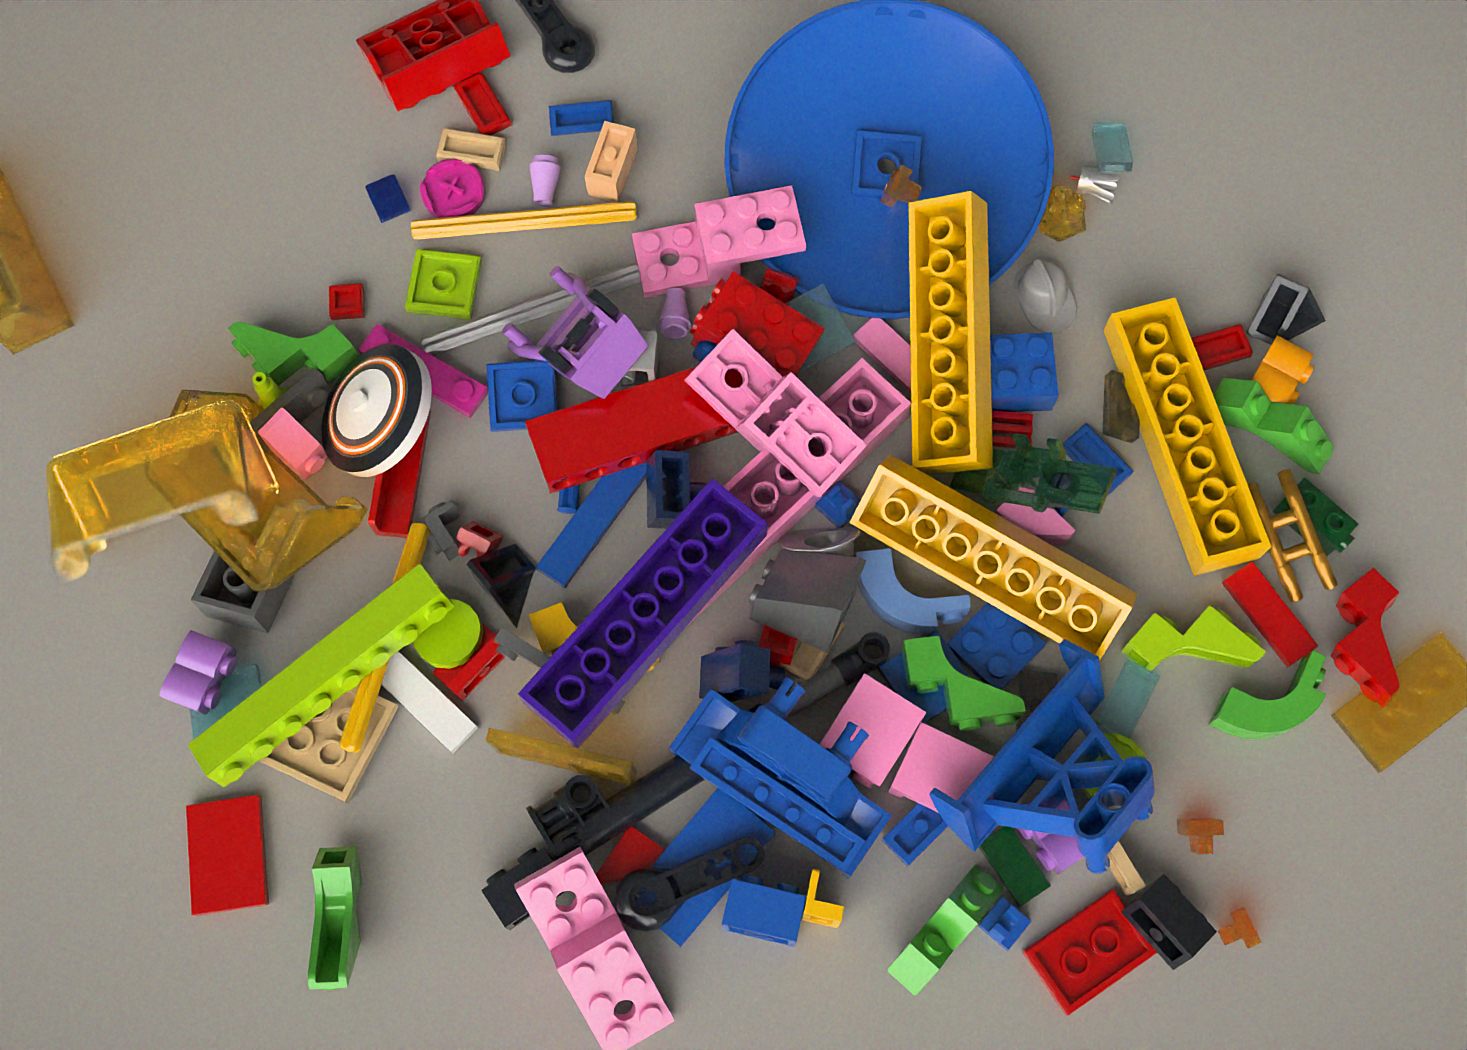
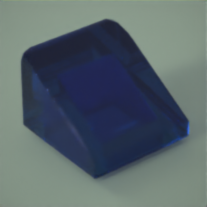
M394 174L365 186L381 223L411 211Z

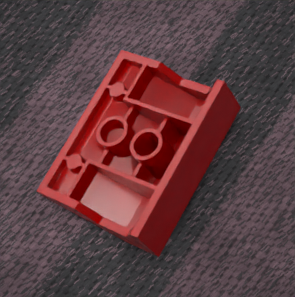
M437 0L356 39L360 50L397 111L412 108L419 101L431 95L440 94L447 87L464 81L488 67H495L502 60L511 57L498 23L494 22L491 24L478 0Z

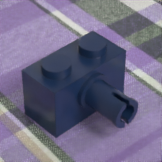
M655 450L646 461L647 528L667 529L708 484L705 482H690L689 452Z
M750 640L735 641L734 646L717 647L715 652L701 656L699 698L704 699L710 689H713L730 702L768 693L769 688L778 690L785 678V671L782 667L770 666V649L756 647V642Z

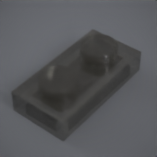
M1111 370L1105 375L1102 434L1132 444L1139 439L1140 419L1135 405L1131 403L1124 385L1125 378L1123 373Z

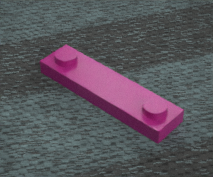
M376 324L358 349L361 355L365 351L379 345L395 344L415 353L422 359L428 369L431 379L432 397L470 419L488 394L487 386Z

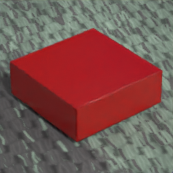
M362 283L329 286V316L331 320L365 318L364 287Z

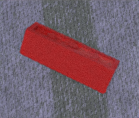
M430 409L423 430L409 452L393 467L375 477L368 524L378 536L407 538L413 523L431 415Z

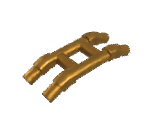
M1290 469L1280 471L1277 476L1291 508L1290 510L1270 517L1257 483L1251 482L1247 485L1271 545L1269 553L1290 602H1296L1303 598V594L1289 562L1310 555L1324 589H1333L1338 583ZM1296 522L1304 542L1283 549L1276 529Z

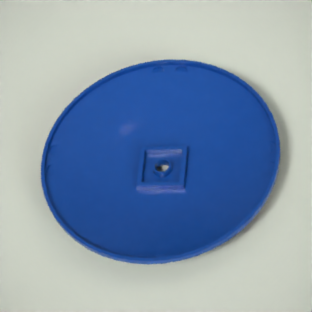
M859 0L825 10L799 23L779 38L758 60L745 79L733 105L725 139L724 165L729 197L792 185L806 242V251L760 260L771 269L779 272L783 271L800 278L799 284L795 288L796 292L817 304L852 316L905 319L910 318L909 202L967 191L974 192L987 202L990 286L1014 264L1037 230L1051 191L1054 171V147L1048 114L1037 86L1016 55L994 34L960 13L928 2L917 0ZM889 159L894 162L896 169L890 174H884L878 169L877 164L881 160ZM763 218L757 223L758 227L762 230H771L776 225L769 218Z

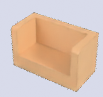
M604 121L585 173L588 195L615 203L620 201L638 150L635 128Z

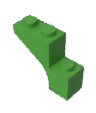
M236 322L228 328L235 338L231 344L243 358L250 355L255 361L251 365L256 372L264 373L266 377H270L278 386L304 365L309 371L314 368L322 373L325 380L330 384L359 356L354 346L333 323L323 331L305 338L289 337L244 322Z
M1222 378L1213 396L1224 425L1238 427L1258 435L1306 471L1320 474L1325 463L1332 455L1334 445L1308 406L1271 402L1258 381Z
M940 636L903 641L901 651L907 690L917 689V693H930L939 689L938 686L943 685L949 727L959 726L960 731H971L981 728V723L995 722L997 727L1016 724L1017 719H1020L1026 712L1024 701L1019 696L956 671L944 655Z
M356 846L319 848L312 867L315 887V917L308 968L309 990L348 988L361 943L355 906L362 884Z
M974 865L886 971L916 996L940 970L958 945L976 927L1001 894L1003 888L996 883L990 874L983 872L978 866Z

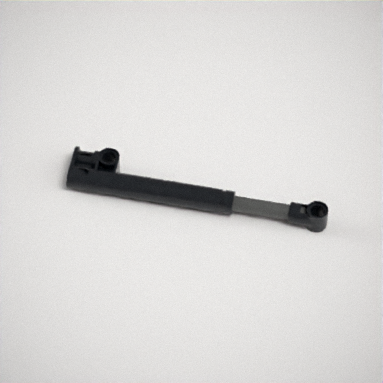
M877 632L865 634L858 643L832 658L830 666L800 684L805 693L800 697L786 719L788 720L844 684L848 687L862 678L864 673L868 674L871 671L878 670L879 666L886 662L890 652L888 639ZM867 645H876L881 649L882 656L877 659H871L865 655L863 648ZM793 689L790 690L786 696H789ZM758 703L757 705L750 708L748 711L755 713L757 708L760 705L762 706V704ZM676 755L607 800L604 799L591 778L585 775H577L572 777L565 786L555 791L553 798L537 808H533L530 805L526 810L556 860L581 847L586 856L705 779L690 769V763ZM586 785L590 787L591 796L587 801L578 803L573 800V792L578 786Z

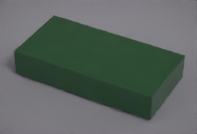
M1004 826L986 838L979 846V849L1018 907L1023 906L1051 887L1011 827Z

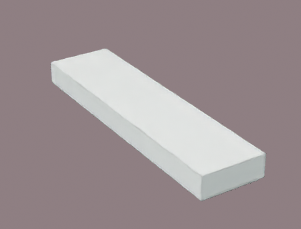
M399 651L390 657L381 685L453 754L478 727Z

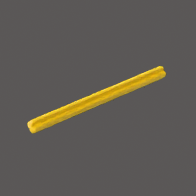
M627 201L419 219L411 222V233L414 239L634 221L637 217L635 202Z
M413 523L411 525L392 585L421 563L428 541L427 536L431 532L427 525L423 523ZM389 660L386 664L376 668L363 678L358 685L339 746L345 751L357 753L361 749Z

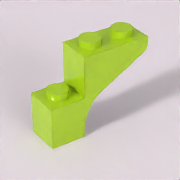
M1210 605L1198 616L1183 635L1177 631L1178 627L1171 619L1166 616L1160 617L1157 613H1154L1121 650L1122 653L1147 674L1163 660L1176 655H1188L1236 667L1249 668L1266 653L1260 647L1261 644L1256 637L1248 632L1239 630L1232 624V619L1228 614L1220 609H1214Z

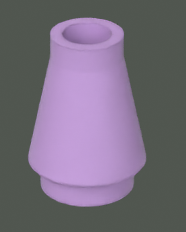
M536 155L533 157L532 163L529 164L534 195L533 202L542 206L552 205L561 166L558 165V158L554 156Z
M670 288L667 290L666 300L658 322L661 334L669 339H681L687 335L688 330L691 328L686 292L681 288Z

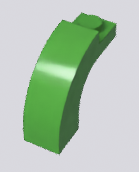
M1314 650L1304 656L1287 693L1280 699L1262 700L1234 687H1230L1222 694L1209 725L1229 735L1245 739L1271 738L1293 729L1308 719L1319 708L1326 696L1325 693L1317 690L1326 673V670L1322 668L1326 656Z

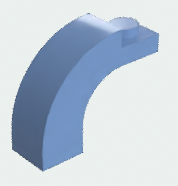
M891 548L861 551L855 554V557L866 560L858 583L860 592L871 610L889 625L909 633L930 635L937 629V620H942L943 624H954L963 621V617H967L971 609L969 594L941 598H921L905 590L896 578Z

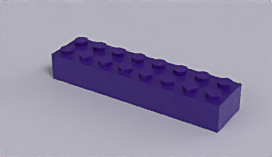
M712 478L518 693L521 701L578 750L767 536V522Z

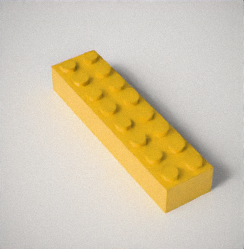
M972 191L909 202L912 467L929 475L993 468L987 202Z
M1176 297L1112 313L1103 331L1193 576L1260 559L1271 548V545Z
M891 454L877 468L850 521V524L1059 644L1063 639H1066L1098 656L1099 661L1131 611L1138 593Z

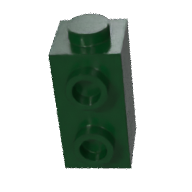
M1304 477L1297 486L1326 556L1335 549L1341 553L1355 539L1350 533L1359 523ZM1286 497L1272 511L1273 513L1279 514L1291 509ZM1296 522L1288 525L1302 537Z

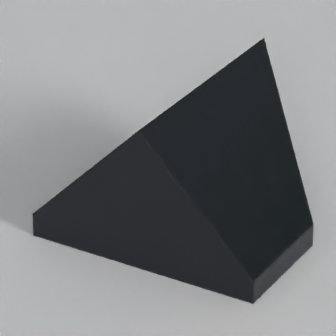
M1277 274L1264 293L1246 334L1271 345L1277 335L1288 341L1326 320L1308 286Z
M515 543L470 559L466 565L474 579L517 629L536 567Z

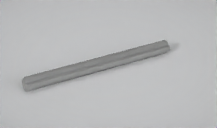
M633 263L584 281L589 289L594 288L604 295L640 282L641 275L638 266ZM562 288L428 335L421 339V344L426 353L435 355L500 332L508 323L517 326L565 309L578 295L577 293L570 295Z

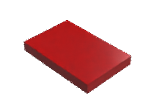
M253 795L186 805L191 914L193 916H201L269 905L262 797Z
M1114 889L1022 951L1066 1016H1069L1157 953L1121 913L1126 906Z

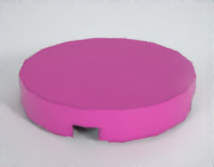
M458 159L443 160L431 166L420 185L423 204L429 213L437 218L473 215L483 204L486 194L483 177L477 168Z

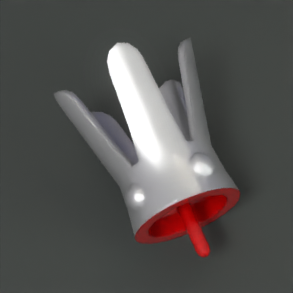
M1083 166L1080 177L1071 175L1070 178L1079 180L1076 192H1081L1082 194L1090 193L1112 204L1114 195L1105 189H1115L1117 187L1115 182L1120 177L1116 174L1120 173L1121 170L1099 171L1096 168Z

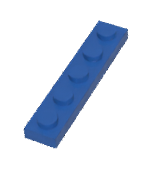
M711 737L690 766L692 771L844 873L865 842L864 839Z

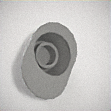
M1039 258L1018 271L1015 275L1013 286L1030 324L1045 333H1058L1067 329L1075 319L1077 307L1063 270L1053 262L1041 261Z
M843 527L837 529L798 530L782 536L779 539V545L784 549L792 551L855 557L854 539L860 535V529L857 527Z

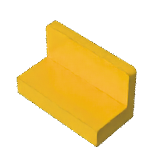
M812 869L802 920L838 928L842 921L844 906L814 900L820 870Z

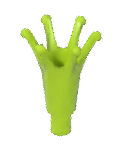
M255 373L252 381L259 400L253 405L254 408L259 409L262 405L265 410L292 386L288 388L278 386L270 377H266L264 373Z

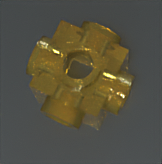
M1064 185L1051 188L1045 212L1039 223L1040 233L1061 242L1086 231L1084 214L1086 204L1083 196Z

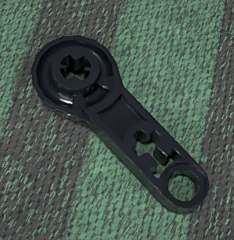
M515 0L541 36L543 56L546 63L552 69L562 73H574L583 70L591 63L595 56V44L591 35L585 29L569 23L553 0H536L539 5H543L540 8L536 5L532 6L531 0ZM570 47V49L572 50L574 47V52L568 54V51L566 50V52L564 53V48Z
M746 837L673 869L652 867L635 869L625 875L616 887L614 898L616 912L623 923L634 930L647 932L659 929L669 922L686 900L758 868L764 861V847L755 838ZM743 844H751L758 851V859L753 865H744L738 860L737 851ZM730 850L731 860L739 871L732 874L731 866L719 872L721 878L715 880L712 875L706 876L704 870L708 867L707 861L713 859L716 864L727 860L723 852ZM641 889H645L647 893L654 892L657 901H652V904L655 906L650 910H646L644 905L637 907L635 903V897H640L637 892Z

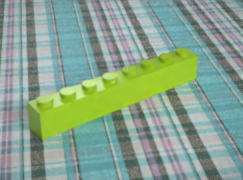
M419 563L187 744L204 774L222 787L235 782L252 765L270 755L275 747L288 737L298 733L302 726L317 714L326 711L331 703L345 692L354 689L368 674L386 664L389 658L396 652L414 642L424 630L433 623L442 620L446 613L455 606L431 574Z

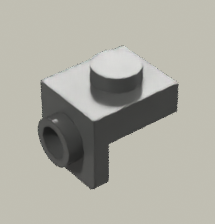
M453 500L433 506L428 511V515L423 517L432 533L427 536L428 541L436 554L443 551L449 561L459 555L457 545L445 528L447 524L461 516Z

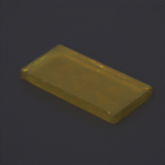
M1442 633L1433 637L1394 667L1400 687L1392 700L1384 708L1379 703L1369 700L1361 692L1331 715L1378 773L1384 771L1467 707V662Z
M493 728L488 729L486 736L487 743L499 754L629 785L635 782L637 770L632 761Z

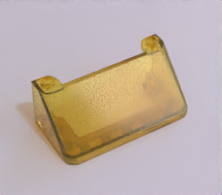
M182 389L147 466L148 481L254 591H271L359 527L368 509L358 499L352 496H342L334 505H327L270 449L232 482L222 476L211 454L261 413L260 408L247 394Z
M228 399L220 400L55 456L46 466L53 567L62 583L79 578L89 569L90 556L102 551L107 546L104 540L213 504L220 517L228 524L243 525L259 520L280 488L241 405Z

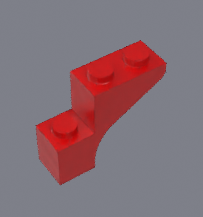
M1372 568L1343 591L1335 605L1339 609L1341 617L1349 624H1354L1357 628L1337 643L1330 656L1334 659V664L1338 670L1345 675H1350L1360 685L1361 691L1369 700L1379 703L1384 708L1398 691L1400 683L1381 628L1382 614L1393 605L1400 592L1375 568Z

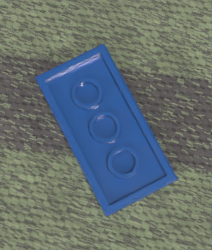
M717 788L651 867L673 869L746 837L755 838L764 847L776 832L746 806ZM743 844L737 851L738 860L744 865H749L758 855L757 849L751 844ZM730 850L723 852L727 860L716 864L713 859H709L707 861L708 867L704 870V874L706 876L712 875L715 880L721 878L719 872L731 866L732 874L738 872L739 870L731 860ZM731 881L686 900L669 922L659 929L681 947L729 890ZM645 889L637 892L640 895L639 898L635 897L637 907L644 905L646 910H650L655 906L652 904V901H657L654 892L647 893Z

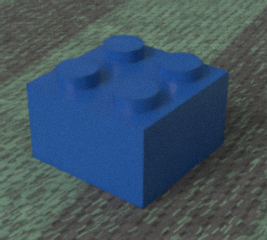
M1052 332L990 335L992 410L1005 412L1051 411L1059 396Z
M741 875L740 881L732 879L722 920V930L795 947L806 896L799 895L800 888L778 883L777 889L762 886V879L748 875Z

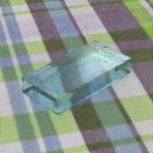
M1093 123L1091 133L1098 171L1131 172L1133 159L1125 123Z
M1127 660L1096 724L1113 733H1119L1131 738L1160 676Z

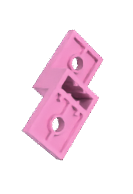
M792 185L694 204L695 222L631 234L637 265L640 270L644 298L666 294L670 288L689 290L714 285L721 278L727 281L733 271L740 275V263L806 251V242ZM763 218H769L776 225L771 230H762L758 227L757 223ZM666 254H675L679 261L675 265L667 266L661 262V259Z
M734 329L719 342L684 380L758 451L767 449L817 497H820L867 446L792 372L782 377ZM735 369L741 373L743 380L740 387L731 388L726 384L724 377L727 370ZM813 437H818L825 443L826 450L821 457H815L809 452L808 444Z
M581 847L514 884L518 895L549 947L559 974L603 1050H626L674 1022L671 1012L643 964L626 928ZM572 891L575 893V899L568 906L557 905L555 900L559 893ZM622 1000L633 1002V1006L628 1013L617 1014L614 1012L618 1002Z

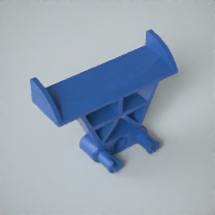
M1063 639L1059 644L1063 660L1069 668L1066 675L957 801L937 788H933L929 795L945 823L974 852L997 825L1075 837L1080 853L1086 858L1087 869L1092 873L1101 874L1107 871L1105 866L1110 867L1108 853L1136 819H1148L1150 817L1148 813H1153V806L1151 804L1155 794L1153 769L1149 761L1139 756H1132L1122 760L1090 715L1105 698L1099 657ZM1080 728L1086 736L1085 740L1064 765L1054 760L1055 756ZM1100 756L1103 761L1096 760ZM1039 776L1049 781L1030 805L1017 803ZM1100 787L1079 813L1072 789ZM1064 798L1066 799L1069 811L1056 809ZM1112 806H1121L1117 809H1110Z
M787 677L784 678L783 683L769 703L760 705L755 713L741 710L713 689H710L669 746L670 753L674 756L679 755L692 765L711 737L864 839L863 846L847 871L842 874L849 879L892 816L862 795L848 777L852 767L850 761L869 737V734L861 728L853 741H851L850 738L858 725L849 721L831 749H825L790 725L786 719L800 697L805 693V690L797 684L791 694L786 696L794 683L793 680Z

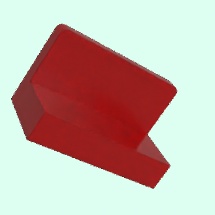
M483 623L484 632L481 646L477 652L475 651L469 657L470 660L461 666L451 669L435 668L433 674L462 701L505 658L496 651L499 645L493 642L498 633L494 634Z

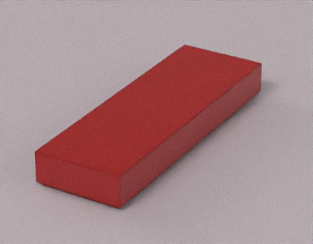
M1250 562L1222 582L1226 590L1287 668L1318 647V644L1253 562Z

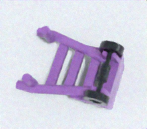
M555 266L551 270L550 276L570 295L577 293L578 296L536 346L532 345L533 341L512 323L506 324L502 333L510 339L508 343L509 349L518 356L548 361V364L560 374L580 387L605 399L648 345L631 320L625 314L619 312V309L607 297L594 288L589 289L581 277L571 272L566 273L561 267Z

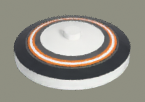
M379 345L359 355L342 372L329 394L321 424L323 448L333 465L354 476L370 477L390 469L409 452L423 430L432 396L430 375L425 363L419 356L399 345Z

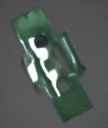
M1014 433L1013 441L1016 443V451L993 449V468L955 472L950 484L952 489L983 494L984 502L994 504L996 501L1032 507L1035 512L1040 513L1046 511L1047 507L1055 509L1056 506L1100 514L1117 470L1113 467L1066 460V451L1059 439L1048 438L1046 444L1049 449L1033 447L1025 434ZM1014 486L1035 490V493L1012 490L1011 488Z

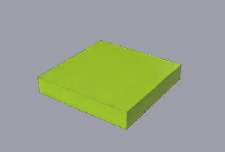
M416 249L404 307L406 312L471 320L482 264L481 256Z

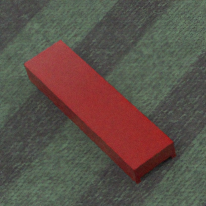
M696 367L609 394L605 399L599 397L525 421L529 438L533 444L550 494L646 463L656 449L661 451H683L738 433V431L684 381ZM729 369L725 373L724 378L728 386L731 388L741 386L743 379L738 370Z

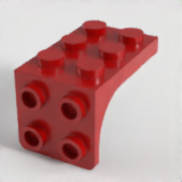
M733 271L727 281L723 278L719 280L707 306L703 305L695 317V323L689 333L694 335L691 345L696 348L700 341H710L719 344L734 329L783 377L790 372L795 376L797 375L825 328Z

